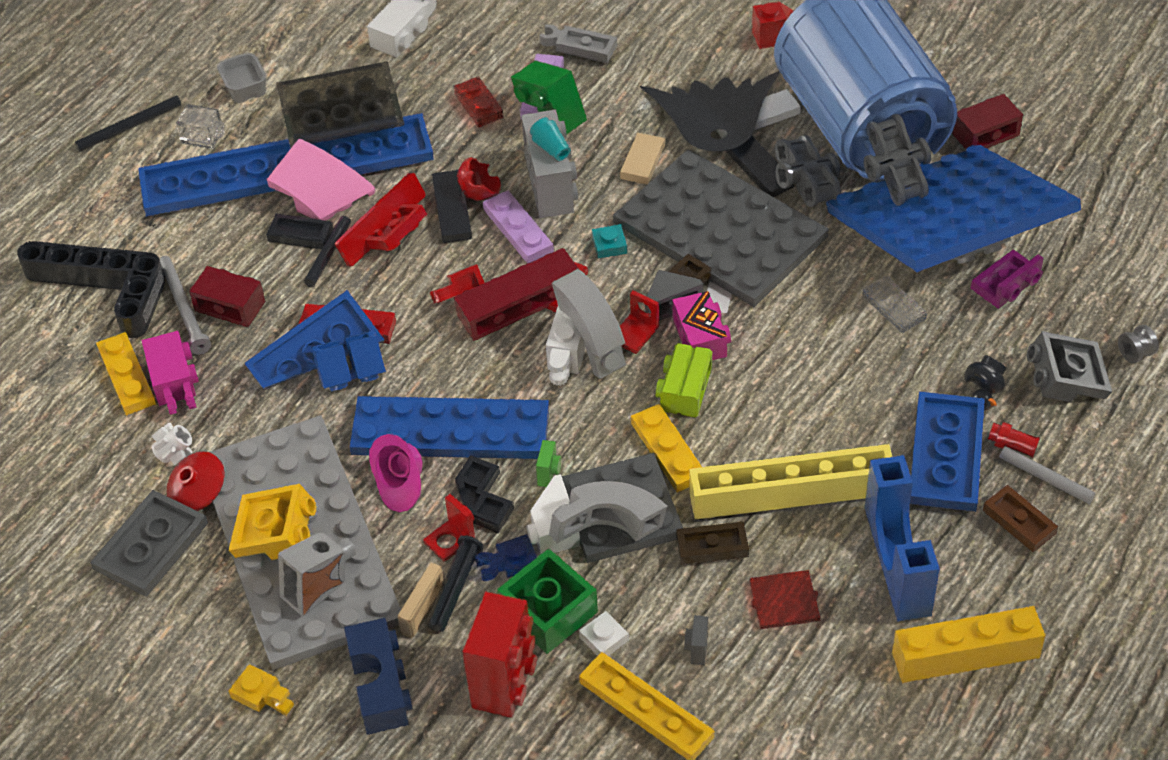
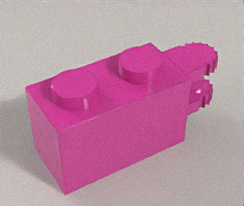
M179 331L141 340L159 406L167 404L170 415L177 413L176 401L185 399L189 409L197 408L193 384L199 382L195 365H188L187 362L193 359L188 341L182 343Z

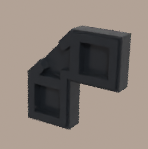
M470 455L455 478L457 491L462 504L468 507L474 516L473 524L499 533L514 510V503L489 493L490 488L500 474V467Z

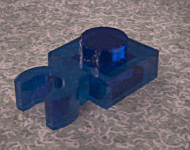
M528 534L495 544L496 553H479L475 556L477 567L483 565L490 566L481 570L482 580L490 581L502 571H505L507 578L513 577L536 559L537 555Z

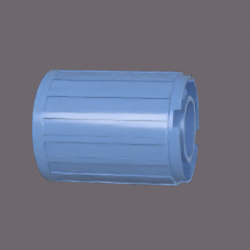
M806 0L794 10L783 24L774 47L776 66L848 169L851 168L858 172L860 176L869 179L864 168V157L876 155L867 135V124L873 121L879 123L889 120L891 115L899 114L902 117L911 144L915 143L916 139L922 137L928 143L933 154H936L945 144L956 123L957 107L955 97L949 89V84L887 0ZM881 176L879 180H884V176Z

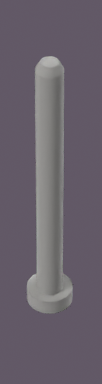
M162 256L160 262L163 273L190 336L188 343L191 353L195 355L204 354L211 348L210 339L199 328L171 258Z

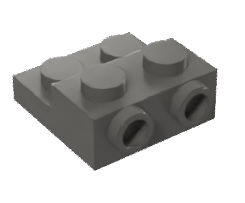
M1042 331L1028 347L1027 360L1034 363L1036 370L1033 382L1036 387H1040L1043 397L1072 402L1077 394L1107 399L1112 393L1098 342Z

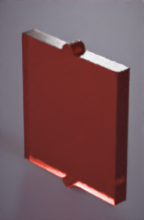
M809 570L749 578L753 596L751 607L756 609L760 630L821 620L816 601L818 592L813 589Z

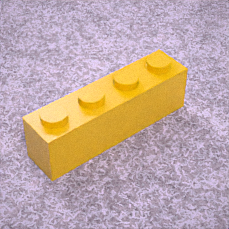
M1035 606L895 630L892 654L901 682L906 683L1039 659L1046 635Z

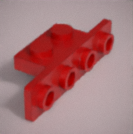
M408 173L335 242V246L347 266H354L370 249L391 251L397 248L401 243L400 241L419 226V222L427 213L423 205L417 204L425 198L426 193L415 173Z

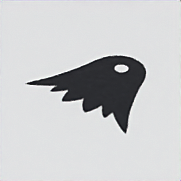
M780 71L768 75L752 85L751 78H748L737 88L728 77L721 79L713 89L702 82L693 81L689 93L672 86V94L651 87H640L663 107L678 127L682 136L692 146L705 151H727L744 144L753 134L763 101L772 84L779 76ZM722 129L727 131L728 135L726 138L718 140L713 139L711 133L714 130Z

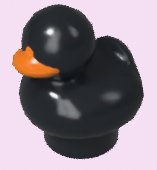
M984 355L980 362L971 363L964 374L966 383L973 382L982 388L974 391L971 397L985 399L984 411L988 410L991 406H997L992 395L1000 393L1004 389L1005 379L1003 374L1007 370L1002 363L988 355Z

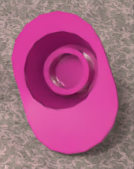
M387 434L380 436L373 442L369 451V463L379 494L384 504L390 510L396 512L408 511L416 504L420 497L422 486L420 474L423 466L421 454L417 448L410 443H406L397 435Z

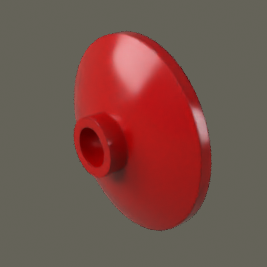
M204 451L185 457L173 469L168 479L167 497L196 511L207 507L217 497L223 486L225 471L221 460L214 454Z

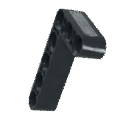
M38 241L26 242L17 250V256L28 280L121 290L114 306V313L121 333L126 332L128 338H138L147 331L166 282L160 259L156 254Z

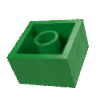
M549 548L497 589L499 595L527 601L529 616L533 617L531 635L535 636V644L546 654L550 653L598 613L597 589Z

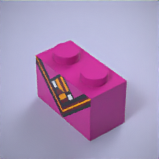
M709 291L672 299L673 322L682 344L691 345L693 348L711 349L713 351L712 360L727 357V344L731 343V334L728 326L722 325L720 306L718 302L713 303Z

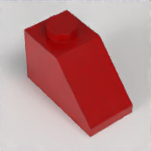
M780 1L753 6L752 33L759 49L775 46L777 36L783 24L794 10Z

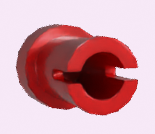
M1003 422L1002 425L993 423L988 440L995 442V447L1003 449L1006 446L1033 458L1040 437L1012 428L1013 425Z

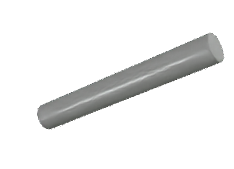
M1006 446L1000 453L999 458L1087 504H1090L1095 496V492Z

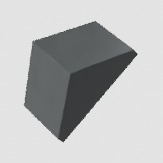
M658 270L647 297L659 303V321L673 316L672 299L702 293L703 283L700 279ZM645 305V312L651 314L649 307Z

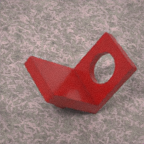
M634 290L630 293V314L620 325L625 344L621 345L622 348L637 354L659 328V303ZM638 302L647 305L651 314L644 312L639 307Z
M451 494L445 497L448 521L423 539L424 544L444 562L456 554L459 547L457 541L460 536L466 535L475 538L474 516L472 512ZM449 534L456 538V543L450 548H442L437 544L438 538Z

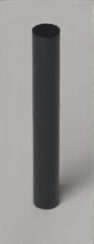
M341 216L304 279V283L308 287H314L336 250L335 242L347 231L351 224L349 217Z

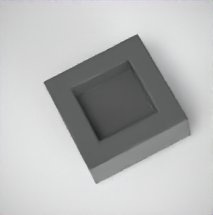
M694 615L693 629L686 628L684 650H691V664L705 665L708 641V616Z

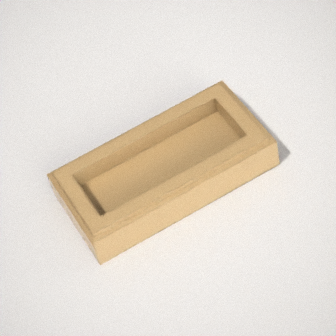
M637 132L621 168L620 179L649 184L665 147V138Z
M430 562L397 617L401 635L412 639L433 607L444 582L441 566Z

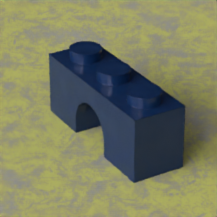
M386 618L344 627L354 675L364 672L379 674L373 682L356 686L366 734L369 735L409 725L406 711L413 710L409 689L401 690L400 681L406 680L402 659L395 660L393 654L394 651L400 650L396 630L388 631Z

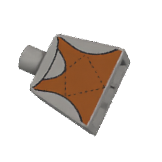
M319 532L278 553L280 597L302 617L345 581V561L356 554L353 543L345 537L335 543L325 533Z

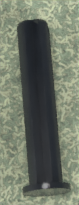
M463 535L457 541L459 545L458 550L427 619L428 628L431 630L443 632L446 629L476 556L482 553L484 549L483 544L474 537Z

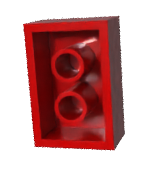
M485 591L462 652L472 709L513 718L516 706L523 705L527 686L524 685L527 675L532 676L534 674L537 664V655L533 654L535 636L531 635L533 617L529 616L526 600Z

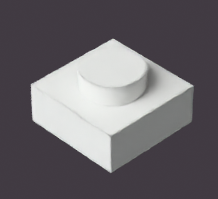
M607 611L579 630L580 639L597 656L601 652L609 656L629 641V633Z

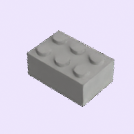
M556 110L521 115L525 160L539 218L574 213L573 201L578 200L576 183H572V180L577 179L576 166L574 161L569 162V159L572 158V153L570 152L569 156L564 160L557 161L535 144L530 134L532 125L537 120L547 117L549 120L556 122L563 137L567 138L565 123L558 120Z

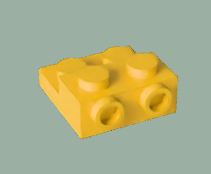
M301 484L242 495L229 552L235 558L266 553L271 560L278 559V553L310 537L307 525L309 516H314L316 513L314 498L309 495Z

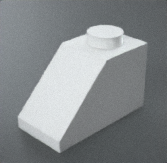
M561 474L552 478L530 510L532 524L527 525V532L531 545H538L540 555L548 548L556 553L580 546L579 532L559 543H556L549 535L552 513L561 505H569V497Z

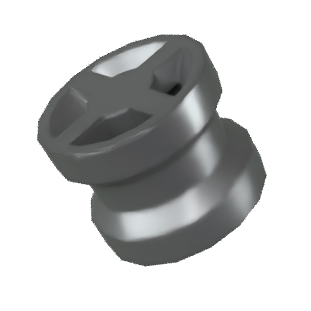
M1140 325L1134 329L1133 333L1125 332L1118 337L1119 350L1130 363H1137L1142 360L1144 355L1151 356L1158 352L1159 342L1157 336L1147 325Z

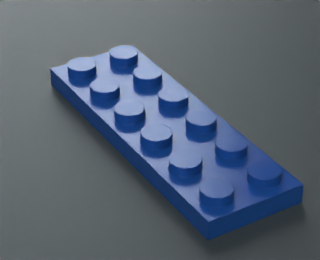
M358 396L350 441L351 455H369L370 448L377 438L392 434L399 436L406 443H410L417 448L421 457L469 458L471 455L476 458L538 459L542 440H547L549 400Z

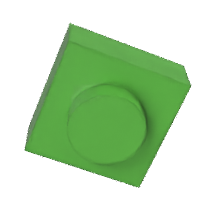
M542 440L536 463L538 486L547 487L553 476L560 473L562 458L556 454L555 441Z

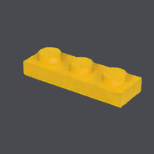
M126 332L96 342L125 415L156 405L154 396Z
M657 404L631 415L632 426L649 452L655 454L659 467L675 491L678 493L689 488V469L701 468L702 466L661 405Z

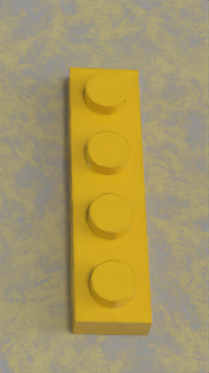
M603 652L579 675L580 684L687 760H695L714 739L715 730Z

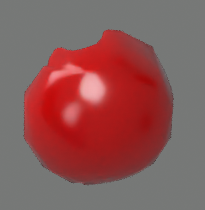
M473 157L465 159L458 169L457 179L463 193L472 200H488L500 193L501 180L498 176L489 175V164L478 162Z

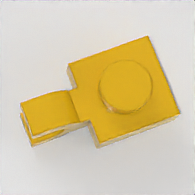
M250 664L228 690L231 699L257 712H260L266 704L287 716L294 706V702L287 698L290 695L289 690L280 686L277 677Z

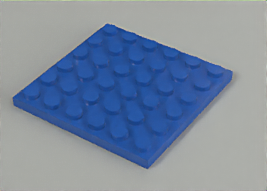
M981 145L970 146L966 151L958 154L945 155L939 161L931 164H920L929 189L926 197L920 198L917 196L905 200L903 205L897 206L893 202L884 180L879 183H868L862 189L854 192L840 193L836 196V200L826 201L829 214L916 272L1081 210L1080 198Z

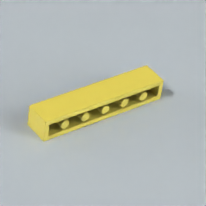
M890 445L689 469V493L694 519L866 498L870 460L893 457Z

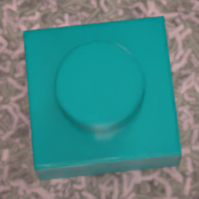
M621 224L592 229V239L598 259L627 254V243Z

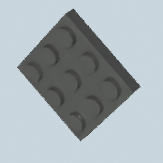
M654 453L561 476L569 500L571 489L592 482L615 481L640 487L655 495L667 505L663 526L638 541H635L622 529L611 525H593L579 531L580 545L587 563L677 540L676 529L683 528Z

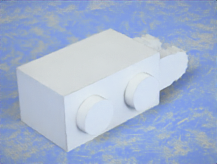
M392 0L367 25L370 47L398 57L420 33L425 31L428 26V18L435 11L436 0H424L423 2L422 0Z
M558 306L546 343L547 367L550 370L549 380H551L553 385L561 386L567 383L570 373L579 374L586 347L575 324Z

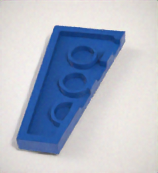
M346 290L246 361L245 366L262 389L265 390L315 370L316 365L311 350L313 346L339 340L340 344L343 345L345 356L348 357L349 354L344 339L346 337L372 330L377 335L379 344L385 340L349 291Z

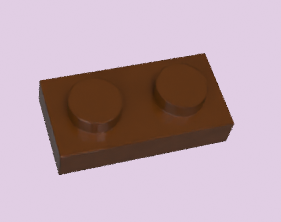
M1006 485L988 499L983 506V511L1033 553L1057 534L1059 526L1009 485Z

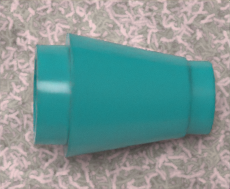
M544 117L532 125L530 134L535 144L557 161H562L569 156L571 149L554 120Z

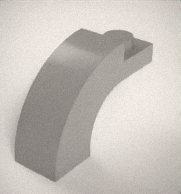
M579 269L552 282L559 309L572 320L584 341L593 374L601 379L625 366L626 362L621 345L625 344L621 328L609 304L596 285Z
M615 481L583 484L571 489L569 505H561L552 513L549 535L556 543H559L589 526L611 525L622 529L635 541H638L663 526L667 505L650 492L631 484Z

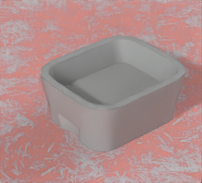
M240 54L220 61L217 65L218 72L235 103H242L250 98H258L266 93V73L255 54Z

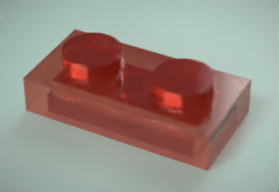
M479 76L454 85V94L478 128L504 118L503 109Z

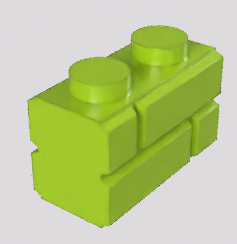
M677 343L672 355H666L663 366V373H666L665 379H658L655 396L660 398V405L665 412L680 413L683 416L694 418L698 416L712 370L713 351L711 349L693 348L691 345Z

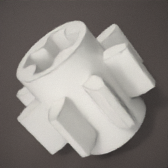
M168 423L152 435V438L156 441L152 445V451L161 462L169 463L171 461L173 465H177L193 452L188 447L192 444V437L188 430L181 425L173 427L171 423Z

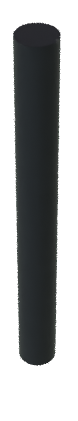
M177 95L83 137L75 141V145L78 151L81 152L181 106V101Z

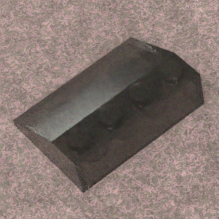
M388 61L276 83L290 148L294 146L299 138L314 144L405 126Z

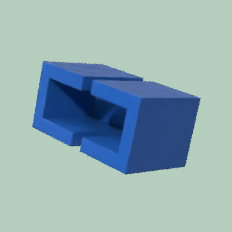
M372 330L344 338L352 365L351 370H349L344 348L339 340L311 347L318 377L324 389L329 388L330 391L346 388L348 382L358 378L360 382H368L379 378V373L386 372L377 335Z

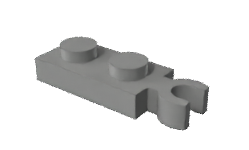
M546 24L545 34L539 35L542 46L551 47L556 45L557 52L605 63L609 62L617 47V37L570 26H565L563 30H558L556 26Z

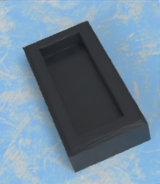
M276 213L266 234L268 242L322 250L333 231L332 221Z

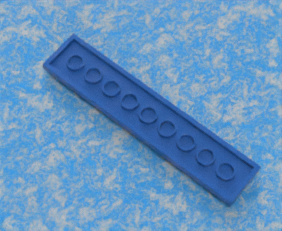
M414 114L140 167L138 171L146 216L277 191L268 186L267 178L299 138L324 150L359 174L434 160L423 114Z

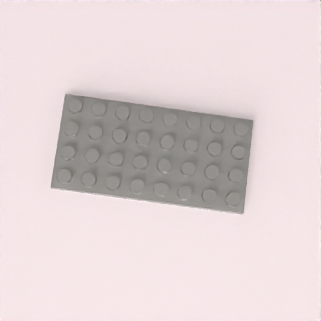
M322 415L210 452L221 460L225 471L223 486L217 497L213 500V504L228 546H230L242 495L301 484L309 495L314 498L316 503V513L314 516H309L307 525L310 537L319 532L325 533L335 543L345 537L353 543L356 549V554L345 561V581L303 617L280 597L278 559L271 560L266 553L238 558L232 555L272 671L346 645L347 640L344 630L346 626L386 618L388 629L399 626L397 616L401 608Z

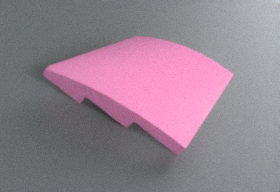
M300 138L267 178L269 187L293 197L298 213L312 219L325 221L333 217L335 213L350 208L353 201L366 194L370 197L376 192L375 187L348 165Z

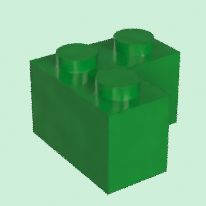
M535 60L511 76L514 86L513 91L519 102L537 107L538 112L556 110L558 120L565 123L566 135L587 121L571 70Z

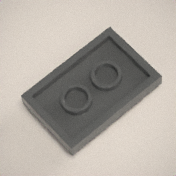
M152 490L90 562L92 568L98 573L147 597L208 524L206 515Z

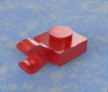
M474 264L447 275L450 284L429 293L435 304L462 294L464 291L471 290L485 282L478 265Z

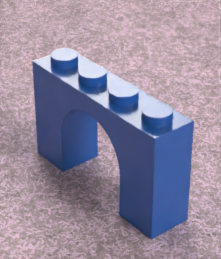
M904 455L870 460L864 508L897 621L932 616L940 572L931 540L913 542L909 506L913 482Z

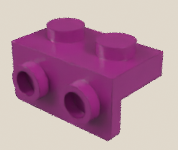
M1013 249L971 281L970 289L999 309L1008 301L1013 302L1016 300L1021 291L1029 285L1034 286L1040 280L1043 274L1041 269L1044 258L1037 254L1029 261Z

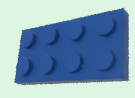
M919 391L911 469L913 485L910 504L976 512L979 493L984 398Z

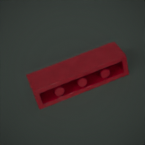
M563 247L453 297L457 316L472 340L476 341L548 308L551 302L557 300L552 282L579 268Z

